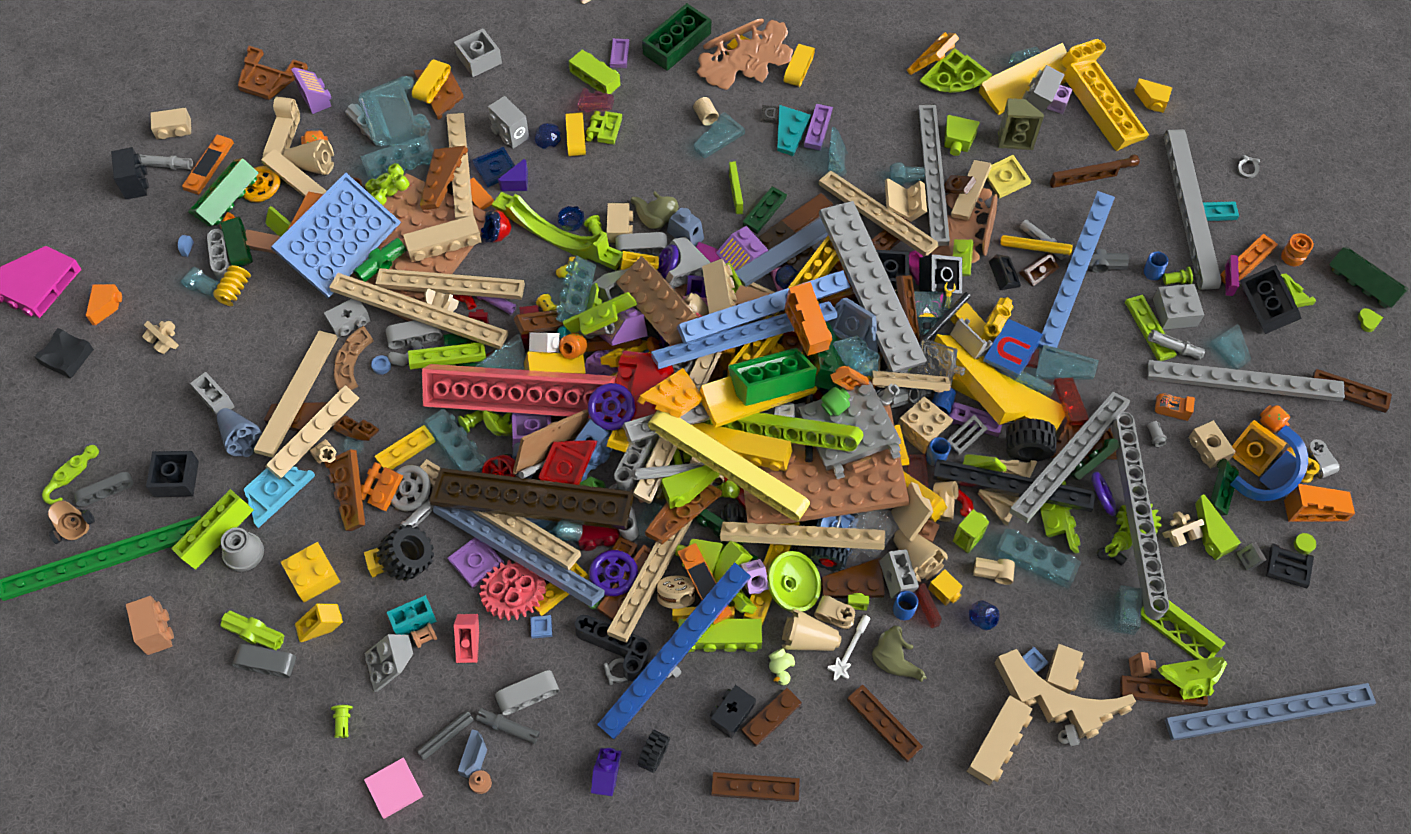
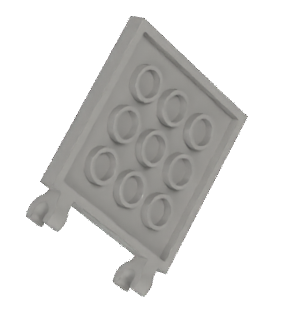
M869 382V385L863 384L861 387H854L852 391L846 390L850 395L848 399L850 406L839 416H829L821 406V399L798 407L802 419L851 425L862 430L863 439L854 451L816 447L826 471L833 469L837 480L845 477L842 465L889 449L893 459L901 457L899 453L901 439L871 382Z

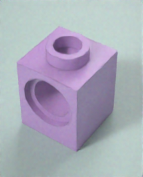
M1060 85L1052 103L1047 109L1063 114L1072 89Z
M761 559L741 564V568L751 575V578L745 584L749 594H759L769 589L766 569ZM755 576H759L757 580L751 581Z

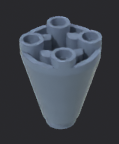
M228 408L221 409L217 413V423L224 448L228 454L233 456H251L262 435L261 430L256 424Z

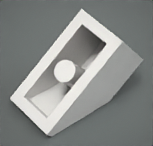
M530 332V352H559V333Z

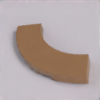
M364 326L352 333L337 353L334 379L339 391L345 385L350 390L358 387L354 377L355 362L362 350L374 342Z

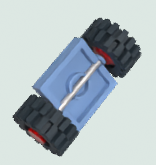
M859 513L820 518L817 521L816 527L855 528L857 518L853 516ZM813 546L810 560L815 566H820V568L841 571L846 567L850 548Z

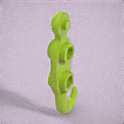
M87 446L82 455L72 457L53 474L50 483L42 492V498L45 503L52 505L54 502L62 500L61 497L52 500L49 495L53 490L70 483L87 467L89 459L97 457L99 454L97 446Z

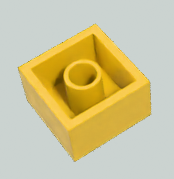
M318 542L281 561L303 602L340 583L338 576Z

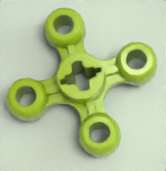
M397 163L389 166L388 173L380 175L377 179H370L365 184L366 190L382 205L386 203V197L394 195L398 190L404 191L409 187V181L404 176V170Z

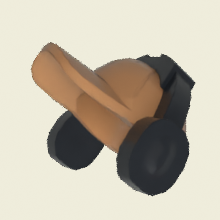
M56 501L48 511L49 518L55 527L49 531V537L55 544L60 543L62 537L68 540H76L88 532L89 525L95 522V518L88 509H76L66 501Z

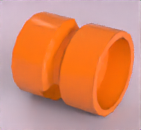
M1302 233L1292 235L1281 253L1282 260L1290 266L1302 265L1313 249L1314 243L1312 239Z

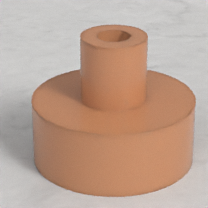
M476 771L469 778V786L477 794L486 793L491 787V778L485 771Z

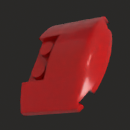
M623 351L618 362L619 368L615 383L627 388L634 398L635 412L631 421L653 415L657 411L655 409L656 405L647 401L641 404L638 402L640 395L673 375L674 368L671 365L658 369L651 353ZM621 394L616 397L621 404L626 401ZM610 404L609 410L612 411L615 409V404ZM621 409L620 413L617 416L623 418L626 414V410Z

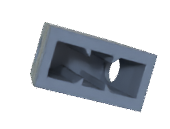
M680 208L669 219L667 232L678 239L686 236L695 247L704 240L701 221L691 214L689 209Z

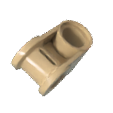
M824 595L818 604L814 616L823 622L842 629H849L854 624L855 610L850 605Z

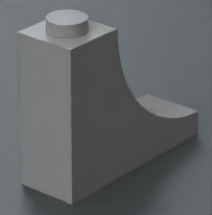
M686 236L673 239L670 244L678 248L679 257L676 268L669 271L665 279L672 288L687 284L688 275L703 276L702 266L710 263Z

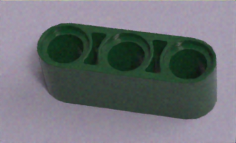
M238 216L221 222L231 264L242 267L253 263L250 247L246 245L248 240L241 218Z

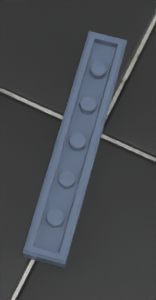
M821 218L735 271L742 284L747 287L828 236Z

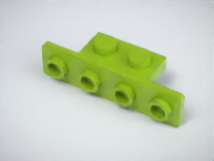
M627 292L564 320L563 325L571 333L581 330L584 335H587L618 321L617 314L636 306L637 302Z
M1044 503L1040 510L1046 536L1053 537L1066 533L1070 549L1074 553H1079L1078 546L1081 544L1078 535L1074 531L1076 522L1070 514V509L1072 508Z

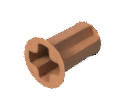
M871 455L852 463L855 473L875 467Z

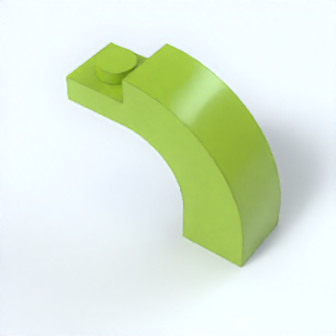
M729 541L721 552L715 568L716 583L734 562L741 567V564L747 563L753 558L741 544ZM742 589L728 604L734 606L741 613L753 614L757 609L743 593Z

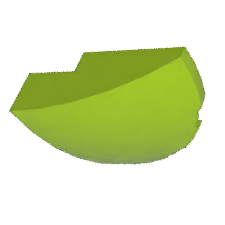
M954 48L945 58L938 61L920 82L936 91L955 93L981 85L992 74L968 55L964 56Z

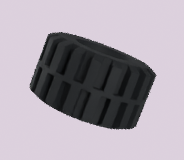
M1034 418L1012 422L1007 426L1006 430L1007 454L1016 460L1026 462L1031 460L1043 461L1053 457L1054 453H1056L1055 426L1048 421Z
M401 525L380 541L381 543L377 547L379 550L377 557H380L379 565H383L384 568L382 570L384 572L387 571L389 573L388 576L391 578L395 576V579L399 581L401 579L403 581L413 579L425 571L433 562L434 552L432 550L434 547L430 544L431 539L425 536L426 533L419 531V528L416 526L413 528L412 525ZM401 546L409 552L411 559H408L402 553Z

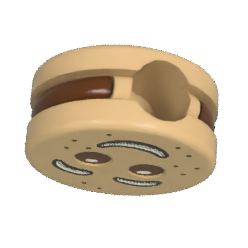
M669 576L661 579L657 584V600L664 607L672 609L685 608L695 601V586L688 577Z

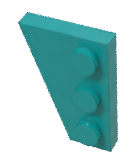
M779 105L778 152L794 156L811 120L810 114Z

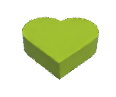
M1367 308L1362 309L1358 314L1361 328L1366 332L1374 331L1383 319L1382 316Z

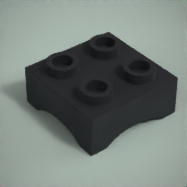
M57 328L50 342L35 355V358L40 365L68 378H72L94 349L88 341L76 338Z

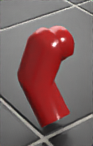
M452 294L454 299L466 303L469 310L476 308L477 305L472 296Z
M959 489L957 500L963 506L960 514L966 518L974 509L973 501Z

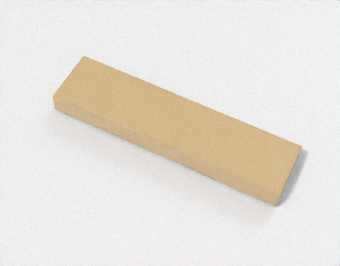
M272 149L261 159L264 165L304 197L308 191L320 194L327 192L277 150Z
M974 160L968 176H973L976 182L968 194H959L951 212V217L969 220L990 172L991 163Z

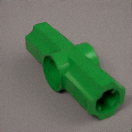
M395 238L382 249L376 248L372 250L368 259L353 270L354 274L359 280L366 282L379 272V268L389 269L392 266V261L406 252L407 249L399 238Z

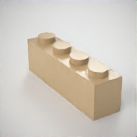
M474 215L403 235L411 262L420 261L431 256H438L449 251H456L463 247L474 246L482 242Z
M722 258L702 266L709 314L735 306L736 303L734 301H737L734 290H732L735 286L730 277L732 275L730 265H726Z
M1009 695L967 772L989 786L993 780L998 782L1003 773V770L1000 769L1003 762L1007 764L1013 754L1010 751L1013 744L1018 745L1023 736L1020 733L1022 727L1027 728L1033 718L1029 715L1032 708Z

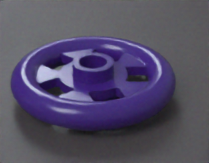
M673 244L666 246L659 255L657 271L664 279H666L668 272L677 266L679 252L678 248Z
M616 383L599 386L591 394L588 401V413L591 420L605 430L623 428L622 425L631 421L635 412V401L631 392L624 386ZM610 391L612 397L604 400L602 394ZM620 394L626 399L622 404L616 398ZM602 403V412H596V404ZM610 404H615L614 410L608 409ZM621 409L626 410V414L623 418L617 416L620 413ZM605 415L613 417L612 423L604 421Z
M1093 472L1091 478L1096 494L1105 511L1110 516H1115L1117 514V507L1112 492L1103 476L1099 472Z
M609 550L599 554L593 560L589 569L591 583L605 590L604 595L620 596L627 593L638 576V568L634 559L627 553L619 550ZM618 559L625 562L623 567L616 563ZM608 560L610 564L603 568L600 564ZM615 571L617 575L611 576L610 573ZM624 572L630 573L628 580L622 579ZM603 574L606 581L600 582L598 575ZM619 582L618 588H610V583Z

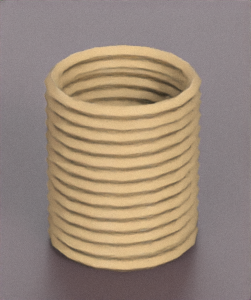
M703 97L694 103L693 108L703 125H711L716 122L719 115L709 98Z

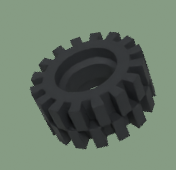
M653 730L646 740L637 765L654 773L660 765L664 753H666L670 737Z

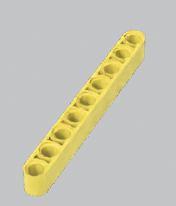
M657 410L648 422V427L652 431L656 430L655 433L788 518L799 521L809 507L810 502L803 495L681 418Z

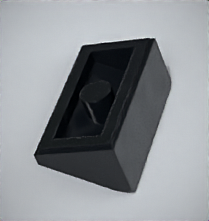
M996 254L989 261L999 290L1020 287L1021 284L1011 258Z

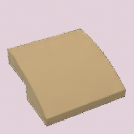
M911 482L907 487L909 505L894 507L891 513L908 540L913 541L932 515L933 509L930 500L922 497L919 485Z

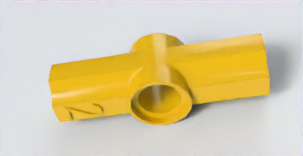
M1008 297L1000 298L991 314L987 317V322L983 327L987 336L997 337L1006 320L1011 316L1010 312L1013 305L1012 300Z

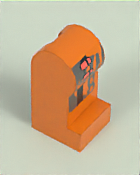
M1166 393L1158 394L1156 396L1155 412L1188 421L1194 411L1195 398L1187 396L1185 399L1173 397Z

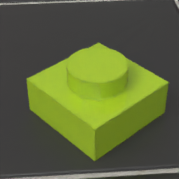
M862 593L848 595L847 605L852 606L854 610L867 611L869 596H864Z

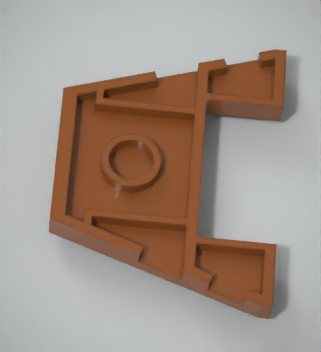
M248 46V54L244 60L245 66L240 75L238 88L240 91L270 100L295 80L292 68L307 70L308 67L306 63L292 60L286 71L283 72L258 64L264 55L262 49Z

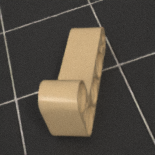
M275 97L273 107L276 119L266 143L263 158L272 149L277 150L283 155L284 151L290 148L300 121V112L295 99Z

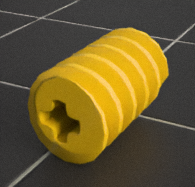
M229 266L224 277L221 278L220 283L217 285V289L213 292L216 300L222 304L233 306L231 301H237L235 295L239 296L241 294L240 290L244 289L243 284H247L246 278H250L251 274L239 266Z

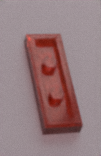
M1054 379L1053 384L1069 425H1084L1089 420L1074 379Z

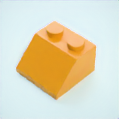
M1254 420L1232 445L1236 451L1232 458L1259 477L1287 443Z

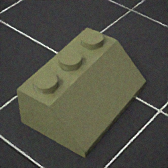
M1008 98L998 130L999 148L1033 150L1044 114L1026 99Z

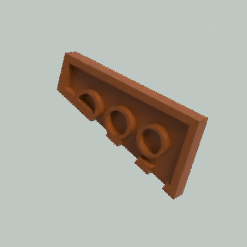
M708 485L691 502L682 507L670 509L668 503H666L646 529L645 536L663 545L722 495V490Z

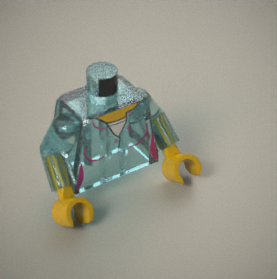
M947 283L945 284L944 290L946 295H944V292H914L918 326H921L923 334H926L951 308L953 299L951 294L956 289L955 284L952 291H948L946 288Z

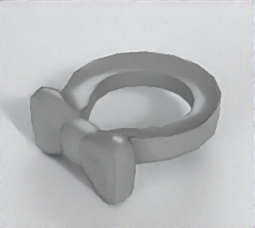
M1243 155L1237 166L1238 173L1245 178H1254L1259 172L1258 164L1260 159ZM1246 162L1252 163L1255 168L1254 173H1244L1242 165Z
M623 658L615 659L609 665L608 663L604 664L609 685H612L613 682L624 683L628 681L625 677L618 678L610 673L616 664L624 662ZM633 666L628 667L630 671H633Z

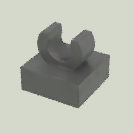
M1256 542L1237 552L1246 570H1252L1266 561Z

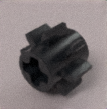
M727 504L724 506V510H720V517L725 522H744V509H739L738 504Z

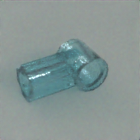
M893 163L890 166V177L892 181L900 186L906 182H924L925 167H905L903 163Z
M192 267L181 280V283L186 288L192 291L198 290L210 297L214 296L213 292L220 283L206 276L196 267Z
M561 520L549 533L564 542L569 540L578 541L582 536L583 529L580 524Z

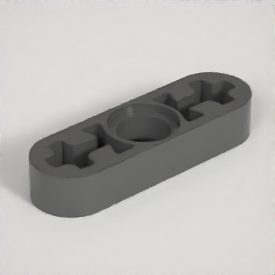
M122 472L76 491L74 498L78 506H87L132 487L134 482L130 473Z

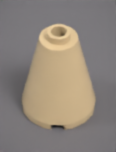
M324 139L286 149L283 153V156L300 170L325 175L329 174L334 166V162H331V156H334L333 148L329 141Z
M900 529L895 532L894 542L898 550L907 549L918 582H922L921 579L923 578L926 580L931 579L944 567L942 562L944 558L946 560L948 558L944 550L917 534L913 541H910Z
M791 609L790 612L793 615L791 618L787 617L783 630L782 640L786 641V645H782L783 649L834 651L835 648H839L841 636L838 630L798 609Z

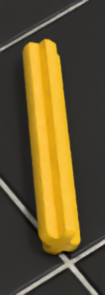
M1003 235L1000 241L1002 246L1071 255L1073 250L1071 244Z

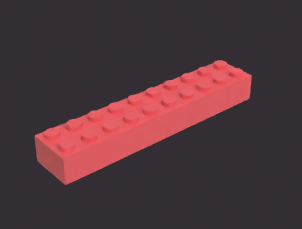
M430 364L422 369L423 406L570 417L588 409V401L594 390L601 385L615 383L616 376ZM610 391L602 394L604 400L612 397ZM602 403L596 404V412H602Z

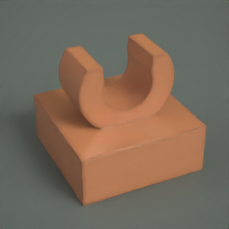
M928 519L918 534L933 543L940 525Z
M1140 652L1129 658L1131 676L1144 677L1151 674V669H1157L1156 661L1149 660L1148 653Z

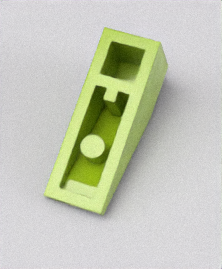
M704 465L661 479L662 491L670 509L682 507L691 502L720 474Z
M1204 494L1201 495L1195 505L1198 520L1203 519L1204 525L1200 526L1203 533L1202 541L1206 552L1217 560L1234 551L1241 542Z

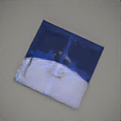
M504 147L472 159L487 188L499 183L498 179L515 166Z

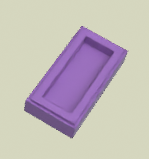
M613 38L610 67L627 68L629 39Z

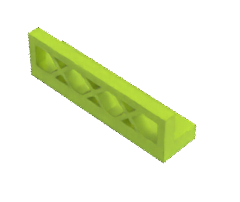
M1169 601V608L1163 615L1164 617L1159 620L1148 618L1144 613V606L1137 613L1139 617L1196 660L1205 659L1199 655L1197 647H1205L1209 650L1211 654L1208 658H1211L1225 645L1223 640L1171 601ZM1153 605L1156 610L1161 611L1158 606ZM1163 621L1172 622L1175 631L1166 630ZM1180 634L1189 635L1192 644L1182 642Z

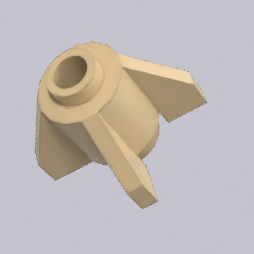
M426 288L424 293L425 303L451 312L458 306L459 301L453 299L452 294H443Z

